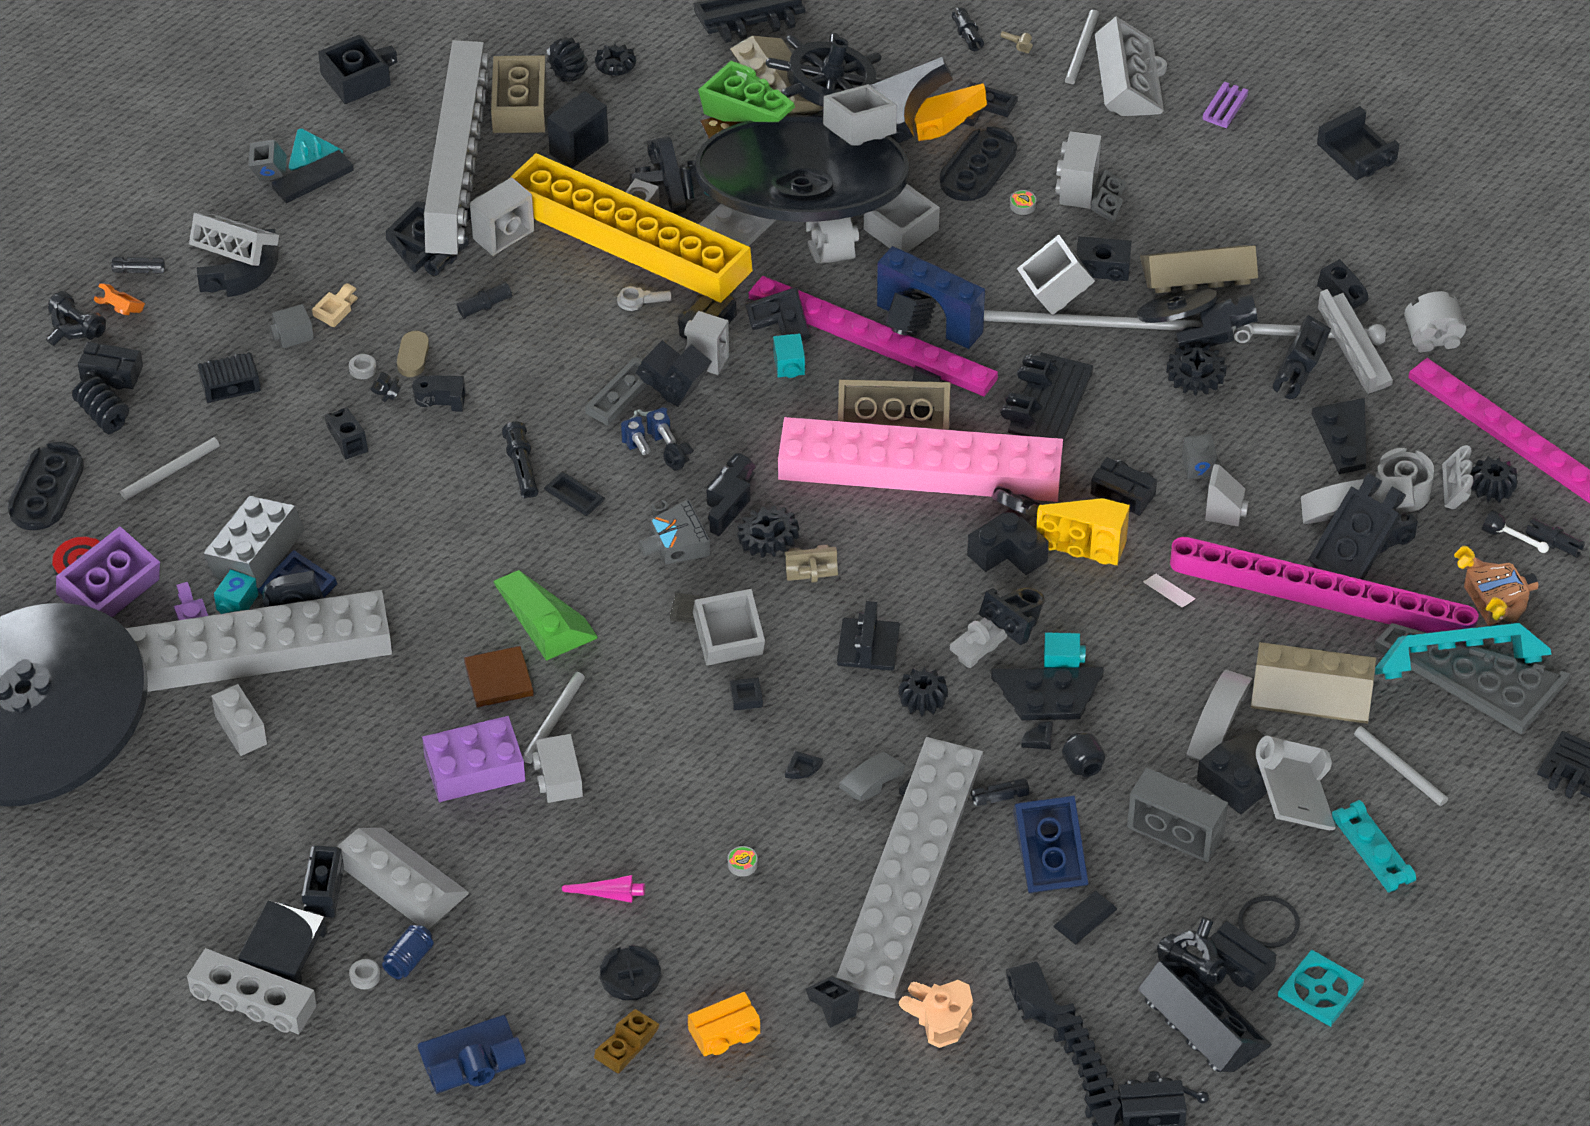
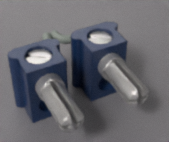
M667 408L643 412L639 409L634 411L635 415L621 423L622 443H626L630 450L638 447L642 455L649 454L650 448L645 441L644 426L642 425V418L638 417L639 414L646 416L647 433L651 434L655 441L664 439L667 445L676 443L670 431V418L667 415Z

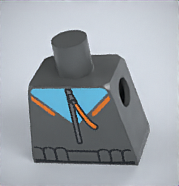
M689 500L653 517L650 520V536L638 541L643 556L659 552L665 564L710 556V539Z

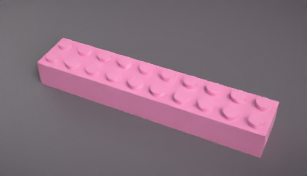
M784 417L778 456V480L992 497L995 487L1001 486L1010 489L1016 495L1023 494L1034 500L1058 502L1063 439Z

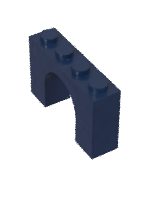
M892 246L878 261L877 306L889 311L895 292L914 291L915 289L924 291L932 296L945 312L946 339L970 349L983 333L985 289Z

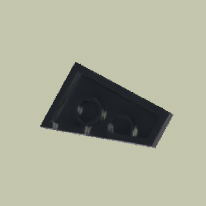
M1365 398L1312 408V416L1338 474L1366 469Z

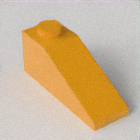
M984 83L927 98L919 108L914 119L913 128L918 141L931 140L946 135L963 123L966 117L985 107L987 100Z

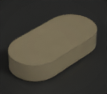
M411 331L402 337L397 357V369L401 375L415 377L424 371L429 350V339L425 333Z

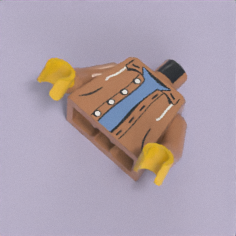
M1460 547L1454 556L1460 559L1457 562L1459 568L1464 569L1466 567L1468 569L1464 588L1487 625H1493L1501 620L1515 623L1527 608L1529 592L1538 589V580L1535 574L1531 573L1520 576L1511 563L1495 564L1483 562L1475 557L1474 552L1469 547Z

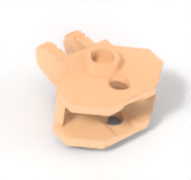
M956 980L941 986L934 984L930 988L913 981L908 987V992L919 1000L904 996L899 1001V1006L906 1012L919 1018V1024L925 1026L928 1043L940 1048L957 1042L972 1020L971 1007L973 999L969 984Z

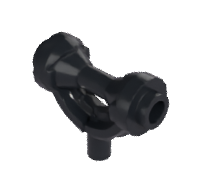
M60 291L53 294L48 302V310L52 315L51 321L55 330L46 340L53 346L63 337L69 340L84 337L93 340L95 337L102 336L105 332L106 320L99 313L84 314L75 308L74 299L69 293ZM65 317H71L79 324H69L65 321Z
M1202 917L1197 931L1189 930L1179 935L1170 934L1167 937H1163L1157 946L1160 961L1183 962L1196 970L1199 980L1206 986L1214 987L1216 984H1220L1227 973L1226 963L1223 959L1219 958L1214 940L1208 937L1214 923L1209 918ZM1196 946L1202 952L1203 958L1188 952L1187 947Z

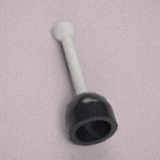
M1494 510L1490 511L1483 524L1482 530L1489 534L1496 535L1504 531L1537 547L1541 553H1546L1549 550L1546 542H1538L1507 527L1504 517Z

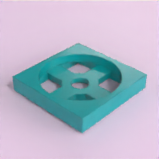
M1311 950L1280 988L1278 997L1331 1027L1361 989L1364 979ZM1320 966L1327 970L1321 979H1314L1304 972L1308 968ZM1338 978L1343 979L1347 983L1348 993L1346 996L1333 990L1332 985ZM1296 983L1309 991V995L1304 1001L1295 990L1294 985ZM1322 985L1327 991L1319 994L1315 991V987ZM1320 1000H1327L1335 1005L1327 1008L1316 1007Z

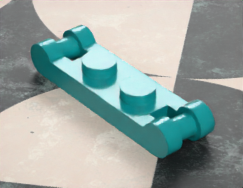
M1361 800L1351 803L1347 809L1339 808L1332 812L1335 823L1388 893L1398 889V885L1402 883L1407 885L1416 881V874L1409 864L1407 865L1369 816ZM1356 818L1358 823L1352 825L1349 820ZM1395 869L1397 873L1392 874L1390 871Z

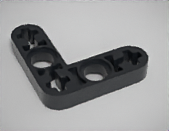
M670 136L647 141V152L651 163H660L671 212L674 214L685 212L686 201Z

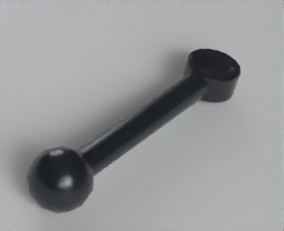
M1157 1071L1148 1073L1149 1082H1155L1162 1078ZM1183 1086L1184 1093L1197 1098L1199 1103L1204 1104L1208 1102V1093L1204 1091L1196 1092Z

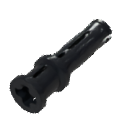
M516 421L510 422L502 428L503 438L507 440L508 444L506 452L513 459L522 498L536 497L539 491L529 458L531 445L526 440L527 429L524 423Z

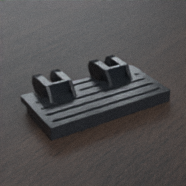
M706 0L693 3L694 12L707 33L719 32L725 43L732 42L731 31H736L741 40L747 38L746 28L742 21L747 26L768 21L772 30L778 32L780 31L781 20L785 21L789 29L795 28V17L792 11L795 15L806 13L802 0Z
M1043 352L1040 353V356L1025 355L1022 360L1024 366L1020 367L1017 371L1018 379L1027 382L1023 395L1009 393L1005 399L1007 404L1000 411L1004 419L1011 421L1008 433L1019 436L1063 439L1064 442L1093 373V365Z
M1561 731L1537 772V775L1548 780L1552 775L1548 789L1554 791L1564 777L1571 780L1565 790L1566 797L1572 798L1578 787L1582 785L1580 794L1590 798V742Z

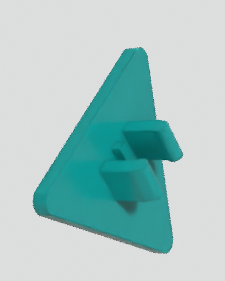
M298 129L289 162V170L302 168L337 150L343 153V150L304 129Z

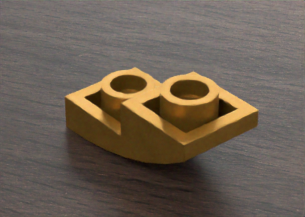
M634 1009L616 1024L615 1033L595 1049L594 1059L619 1074L651 1040L659 1029V1024Z

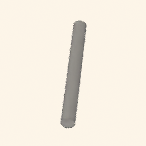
M1090 10L1066 75L1065 83L1074 84L1099 17L1097 10Z
M215 437L211 438L120 491V494L125 500L130 499L220 447L219 442Z
M574 673L522 755L524 762L532 763V753L537 752L536 740L548 738L583 683L585 676L582 673Z
M1360 726L1356 729L1354 735L1440 807L1448 801L1446 795L1365 728Z

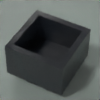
M586 91L572 98L567 104L547 117L549 154L571 169L609 142L607 106Z

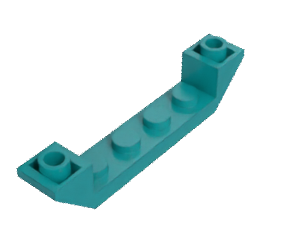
M1520 623L1398 637L1375 667V675L1384 674L1385 679L1402 678V672L1411 671L1409 647L1410 653L1428 651L1427 645L1438 644V650L1456 648L1455 642L1466 641V647L1484 645L1483 639L1494 638V644L1512 642L1514 658H1524L1525 664L1542 662V656L1551 655V649Z

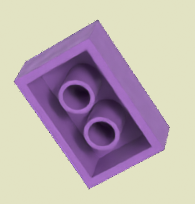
M119 526L56 576V595L65 603L91 607L113 617L159 580L160 561Z
M509 716L422 737L424 757L439 802L525 781L524 760Z

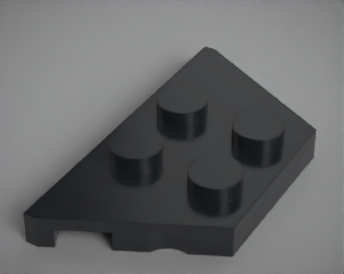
M416 201L386 230V240L415 273L435 254L425 253L424 210L426 202ZM465 208L468 211V222L471 219L470 208Z
M1104 667L991 669V679L993 682H997L1003 691L1004 697L1014 706V711L1021 721L1080 719L1087 703L1094 694L1098 682L1102 680L1104 674Z

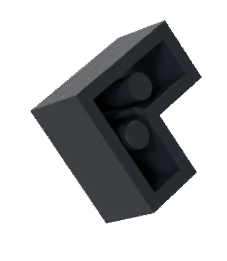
M661 340L642 360L636 374L640 376L645 384L652 386L667 402L679 407L697 388L712 361L692 344L680 355L666 342Z
M1010 508L968 534L967 556L985 572L1008 559L1023 574L1028 575L1047 563L1049 541L1014 509Z

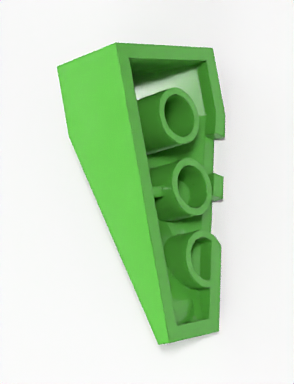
M730 61L698 89L704 114L721 121L745 122L751 120L753 122H779L795 108L794 103L779 90H773L764 78L760 79L757 77L756 72L751 67Z
M520 570L494 580L495 586L546 661L597 639L596 633L584 616Z

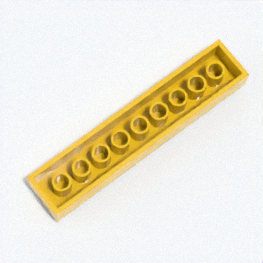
M537 153L511 176L532 194L533 217L535 220L720 303L753 271L751 249L749 246Z

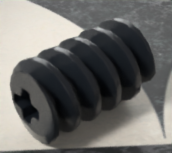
M93 377L89 380H84L72 390L74 401L90 415L91 419L102 428L104 433L109 435L123 427L125 419L129 414V407L123 403L121 398L117 397L116 393L110 389L109 385L104 383L102 378Z

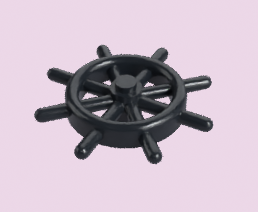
M837 33L830 35L829 42L816 41L806 44L800 42L795 36L789 35L786 38V43L794 49L790 61L768 58L765 62L768 68L787 71L791 86L781 91L787 98L799 94L807 101L824 107V96L852 89L854 88L852 85L860 87L883 81L876 79V71L872 65L881 60V54L874 52L864 56L857 50L848 47V41L839 37ZM809 62L812 66L805 65L804 63Z

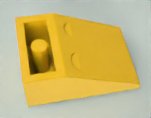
M1103 498L1039 505L1036 530L1049 541L1048 550L1050 551L1057 550L1069 553L1073 557L1093 559L1101 564L1118 565L1127 541L1130 505Z

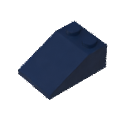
M1075 796L1015 804L1013 814L1028 893L1089 885Z

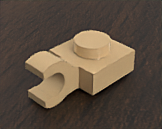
M346 283L336 295L329 292L312 309L313 316L335 327L351 311V305L358 299L357 296L352 294L356 288Z

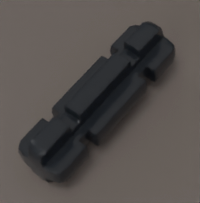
M114 257L111 267L114 273H124V270H127V273H149V271H152L153 274H162L165 270V261L163 258L154 257L153 260H149V257H127V260H124V257Z
M1025 778L1014 780L1013 784L1008 781L987 786L985 790L983 787L971 790V799L974 806H981L987 804L986 801L995 803L1013 799V795H1017V797L1027 796L1029 794V784Z

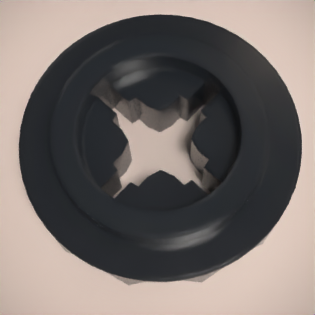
M616 43L612 47L605 45L603 50H597L595 57L597 69L611 76L626 74L636 64V56H634L633 49H627L625 44L620 47Z

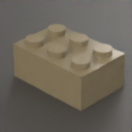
M545 55L493 56L491 101L493 133L545 132L547 83Z

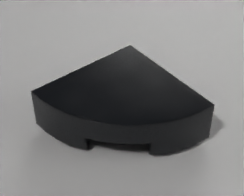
M1053 721L1041 722L1037 727L1026 732L1022 738L1021 748L1051 750Z
M795 751L785 771V778L801 779L813 775L821 768L823 758Z

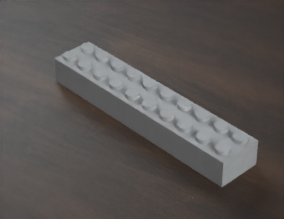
M452 40L424 210L425 253L458 255L459 244H464L465 228H462V226H467L468 211L465 208H470V192L467 191H472L473 175H470V173L475 174L476 158H473V156L478 155V140L475 139H480L481 123L478 122H483L484 107L481 105L486 104V90H483V88L488 89L489 73H486V70H484L488 68V53H484V42Z
M382 590L125 628L136 642L144 658L148 677V692L392 654Z

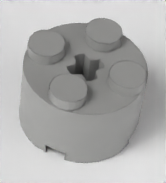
M851 217L830 221L806 222V232L811 231L812 240H808V247L816 263H830L855 258L854 242L859 240V232L856 225L852 226Z
M1443 291L1431 292L1418 297L1419 302L1412 306V303H1410L1406 307L1404 312L1412 342L1417 347L1418 352L1432 351L1435 346L1444 345L1446 349H1451L1460 345V339L1465 334L1466 325L1455 296L1454 298L1449 297V293Z
M1407 448L1390 450L1382 456L1377 468V478L1411 477L1413 480L1415 505L1396 508L1395 511L1399 514L1417 511L1423 508L1430 500L1434 465L1425 454L1417 450L1416 453L1406 452Z

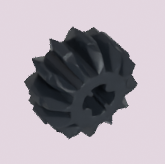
M572 37L560 38L554 41L550 48L546 50L548 55L547 61L551 65L550 69H553L555 76H559L562 82L575 81L581 78L585 71L588 70L586 63L588 59L584 55V50L580 48L579 42L575 43Z
M1487 456L1485 461L1478 460L1470 473L1473 476L1471 491H1476L1477 498L1486 496L1487 503L1492 498H1495L1498 503L1503 498L1510 499L1512 492H1515L1517 488V468L1511 467L1510 461L1502 462L1500 456L1496 460Z
M924 666L922 671L918 672L912 668L910 675H903L902 683L898 687V695H900L902 707H908L910 714L919 710L920 715L923 716L925 711L928 710L934 715L936 708L943 709L946 697H948V688L944 676H938L936 669L927 672Z

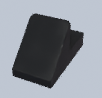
M831 976L806 988L809 1000L822 1007L830 1028L856 1016L859 993L858 990Z

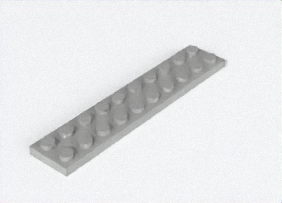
M929 737L925 738L836 976L838 980L853 988L895 999L982 762L983 751Z

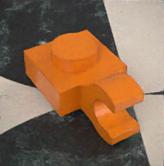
M99 284L98 287L104 289L105 296L104 298L94 297L96 303L112 304L115 306L114 310L123 315H129L130 312H142L145 305L142 301L124 292L115 290L109 284Z

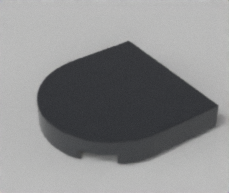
M313 570L278 577L270 581L264 587L262 593L264 607L324 599Z

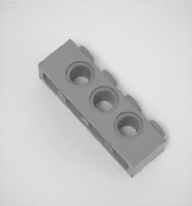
M206 948L187 975L190 992L197 999L202 1001L209 999L219 1003L227 1011H240L253 1021L261 1022L263 1020L273 1024L276 1029L285 1033L291 1031L300 1034L317 1006L313 989Z

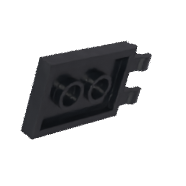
M1368 473L1359 490L1352 486L1350 487L1308 560L1326 571L1364 580L1402 516L1395 510L1402 504L1406 494L1392 486L1383 503L1371 498V496L1379 489L1382 480Z

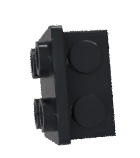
M866 601L865 612H859L858 619L846 617L842 619L837 655L838 666L880 670L895 669L900 623L877 620L878 602Z

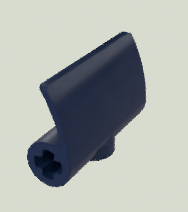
M505 1015L418 1044L421 1059L436 1094L467 1083L472 1086L487 1084L494 1078L496 1073L526 1063L521 1043L517 1037H513Z

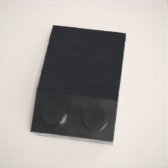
M1257 729L1218 744L1199 760L1197 782L1214 795L1228 802V805L1240 815L1267 794L1256 759L1257 745L1265 735Z

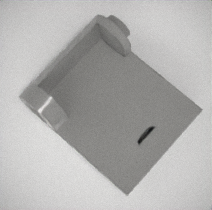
M1264 736L1257 745L1256 759L1276 819L1325 830H1334L1336 826L1320 782L1329 772L1332 765L1329 752L1318 747Z

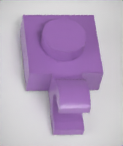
M188 582L176 585L181 602L180 605L174 606L178 620L208 616L202 598L193 601Z

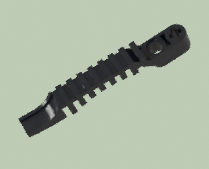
M1037 961L1006 969L1007 983L1018 1010L1022 1009L1024 1016H1021L1022 1019L1032 1018L1055 1028L1053 1036L1055 1042L1066 1040L1063 1047L1065 1053L1074 1052L1071 1060L1074 1065L1080 1064L1078 1074L1080 1078L1084 1077L1082 1086L1084 1091L1087 1090L1084 1097L1087 1104L1085 1115L1087 1118L1095 1117L1097 1121L1092 1123V1126H1116L1120 1120V1094L1118 1090H1113L1114 1082L1112 1078H1107L1108 1070L1106 1065H1101L1102 1058L1099 1052L1095 1053L1094 1041L1089 1040V1032L1087 1027L1083 1028L1081 1015L1075 1016L1076 1009L1074 1004L1064 1006L1055 1004Z

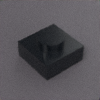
M759 677L730 681L734 711L763 707Z

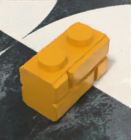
M742 992L689 1014L688 1029L704 1057L712 1053L720 1055L729 1046L739 1042L749 1043L760 1034V1018L755 1008L751 1005L746 993Z

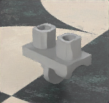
M984 617L981 621L970 623L968 631L950 644V651L958 656L962 664L967 668H971L978 663L980 658L997 648L998 644L1007 638V634L1004 629L998 628L991 620H987Z

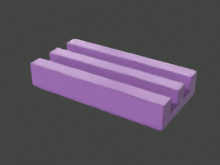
M1224 82L1205 110L1203 120L1227 128L1248 96V90L1243 88L1242 91H1239V86L1233 85L1230 88L1229 83ZM1226 93H1228V95L1226 96V98L1224 99V101L1222 102V104H1221L1220 107L1218 108L1217 112H1216L1215 115L1212 117L1211 115L1213 114V112L1215 111V109L1217 108V106L1219 105V103H1220L1221 100L1223 99L1224 95H1225ZM1234 96H1238L1224 119L1220 120Z

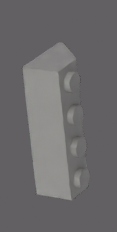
M1117 16L1095 33L1104 104L1108 110L1116 112L1121 116L1161 114L1164 112L1159 76L1156 72L1157 63L1156 59H1154L1153 39ZM1150 56V60L1146 65L1143 59ZM1147 66L1153 70L1151 74L1146 72Z
M358 828L337 846L342 849V859L346 872L415 924L422 925L427 929H430L468 895L467 890L383 828Z

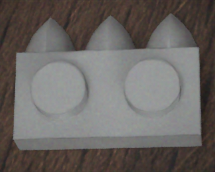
M1468 445L1460 447L1442 464L1445 507L1450 509H1456L1471 495L1473 476L1469 475L1472 470V462L1469 458L1472 450Z

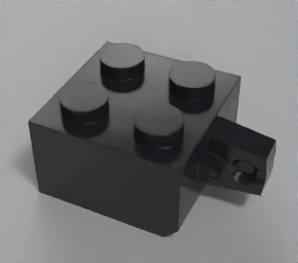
M357 35L318 51L321 75L344 104L391 86L389 67L397 63V52L392 45L375 50L364 36Z

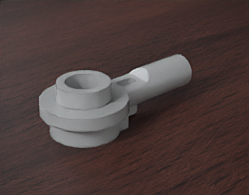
M633 286L623 288L617 296V304L627 311L638 310L644 303L671 301L670 290L650 292Z

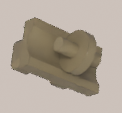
M827 544L818 545L815 549L808 550L790 548L788 552H785L787 581L811 579V583L818 582L819 577L838 576L836 547H829Z

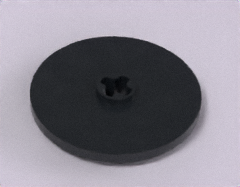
M1201 288L1162 296L1143 305L1137 311L1138 319L1145 323H1160L1197 314L1217 302V292L1212 289Z

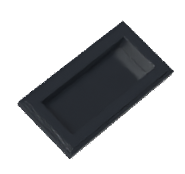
M563 471L544 487L545 491L586 517L605 500V497Z
M1094 891L1053 927L1076 945L1112 915L1117 908L1097 891Z

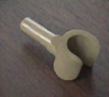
M1004 31L1001 32L1002 38L1017 43L1016 48L1018 51L1029 53L1033 47L1030 43L1032 37L1028 33H1023L1020 37Z

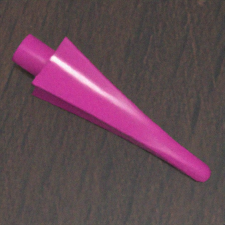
M632 875L592 883L562 886V891L632 903L633 896L645 895V884L633 883Z

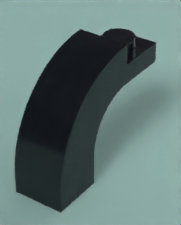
M275 228L264 229L265 231L275 233ZM252 242L249 244V248L247 250L250 257L253 244ZM262 244L259 266L237 260L224 265L197 267L200 292L214 293L219 290H226L227 297H233L254 290L263 284L275 270L278 261L277 246Z

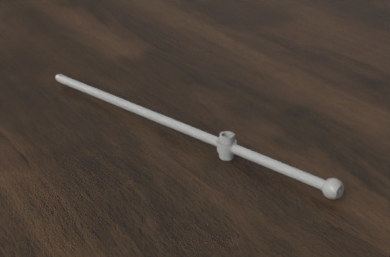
M984 310V321L1180 331L1187 327H1203L1202 322L1197 320L1145 323L1135 317L1073 314L1052 315L1051 313ZM1252 322L1240 328L1234 326L1232 331L1237 342L1246 343L1253 334L1297 336L1301 325L1259 324ZM1374 324L1369 329H1364L1373 345H1381L1385 342L1386 328L1383 325ZM1330 331L1328 338H1335Z

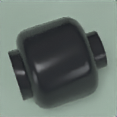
M1075 733L1067 739L1062 749L1063 758L1073 774L1090 777L1096 775L1102 769L1105 753L1094 735L1090 733Z

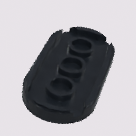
M987 127V130L980 131V129L971 132L940 172V187L943 192L950 198L959 201H974L984 197L1016 157L1017 144L1012 134L998 127Z
M52 442L46 444L47 447L41 450L39 447L30 454L8 501V512L11 521L18 527L25 530H41L52 526L62 518L84 469L83 458L78 449L73 445L65 442Z

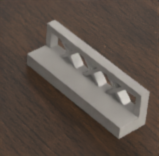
M194 213L189 244L250 265L259 266L262 244L278 246L279 235L215 214ZM202 227L205 233V237L201 241H199ZM219 233L221 242L217 245L214 237ZM233 239H235L237 244L234 250L230 243ZM252 242L250 257L246 247Z
M1328 289L1321 291L1318 309L1328 327L1331 328L1332 334L1367 394L1391 386L1393 383L1391 375L1344 293L1332 297Z

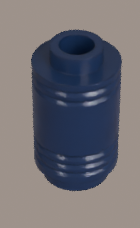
M410 925L383 957L384 962L382 966L384 970L395 979L407 977L434 945L431 932L422 925Z

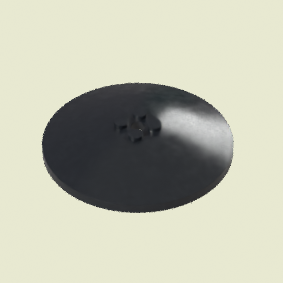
M786 115L779 122L745 121L728 127L710 137L697 153L696 178L701 188L714 200L745 214L792 222L830 221L865 214L894 200L904 190L908 182L909 160L904 149L888 135L883 139L863 142L861 145H851L823 125V116Z
M72 603L39 604L0 616V806H24L40 803L68 793L83 785L106 768L118 756L135 732L146 704L148 692L147 669L144 658L132 636L111 616L97 609ZM31 686L28 692L19 694L22 688Z

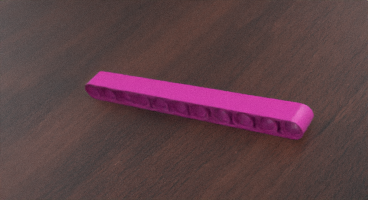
M1179 537L1172 543L1170 565L1174 571L1389 625L1393 623L1425 633L1477 627L1478 613L1473 607L1189 537Z

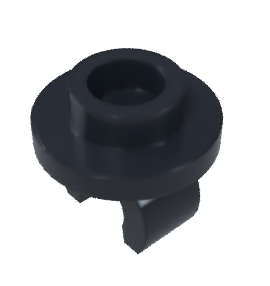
M381 372L377 381L373 382L370 390L377 395H383L381 399L383 402H386L388 399L393 401L401 389V386L398 385L399 378L395 377L391 380L388 374Z
M688 442L680 445L670 443L665 447L663 458L666 465L674 471L681 470L684 464L690 461L686 455L693 453L694 450Z

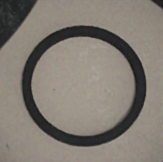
M1261 896L1251 899L1241 908L1238 917L1239 928L1250 937L1252 936L1243 925V915L1251 905L1261 901H1274L1287 907L1293 914L1295 928L1286 939L1274 943L1255 939L1265 947L1283 946L1292 941L1299 931L1300 920L1297 911L1291 904L1281 898Z

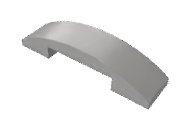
M1379 477L1382 480V484L1371 498L1383 503L1387 493L1393 486L1406 494L1404 501L1397 508L1415 505L1413 480L1411 477ZM1364 479L1327 486L1301 496L1303 523L1311 524L1331 520L1332 515L1336 513L1350 487L1352 486L1359 490Z
M1225 669L1215 684L1203 709L1186 757L1199 761L1218 744L1224 742L1225 736L1241 701H1244L1253 678Z

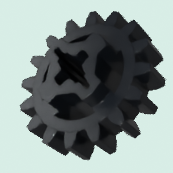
M1196 343L1195 347L1191 348L1188 344H1185L1184 350L1176 348L1175 354L1169 355L1166 373H1168V381H1174L1175 389L1183 387V393L1193 390V394L1196 396L1198 391H1203L1207 395L1209 388L1216 391L1218 390V384L1224 383L1227 365H1224L1225 358L1219 357L1218 350L1210 351V345L1200 348L1199 343Z
M774 505L770 510L761 507L759 513L751 511L752 517H743V524L738 525L739 532L737 534L743 550H750L752 556L759 552L761 558H764L767 553H771L774 557L778 550L784 553L787 552L786 546H794V539L799 538L798 520L795 519L793 512L787 513L785 507L777 511Z

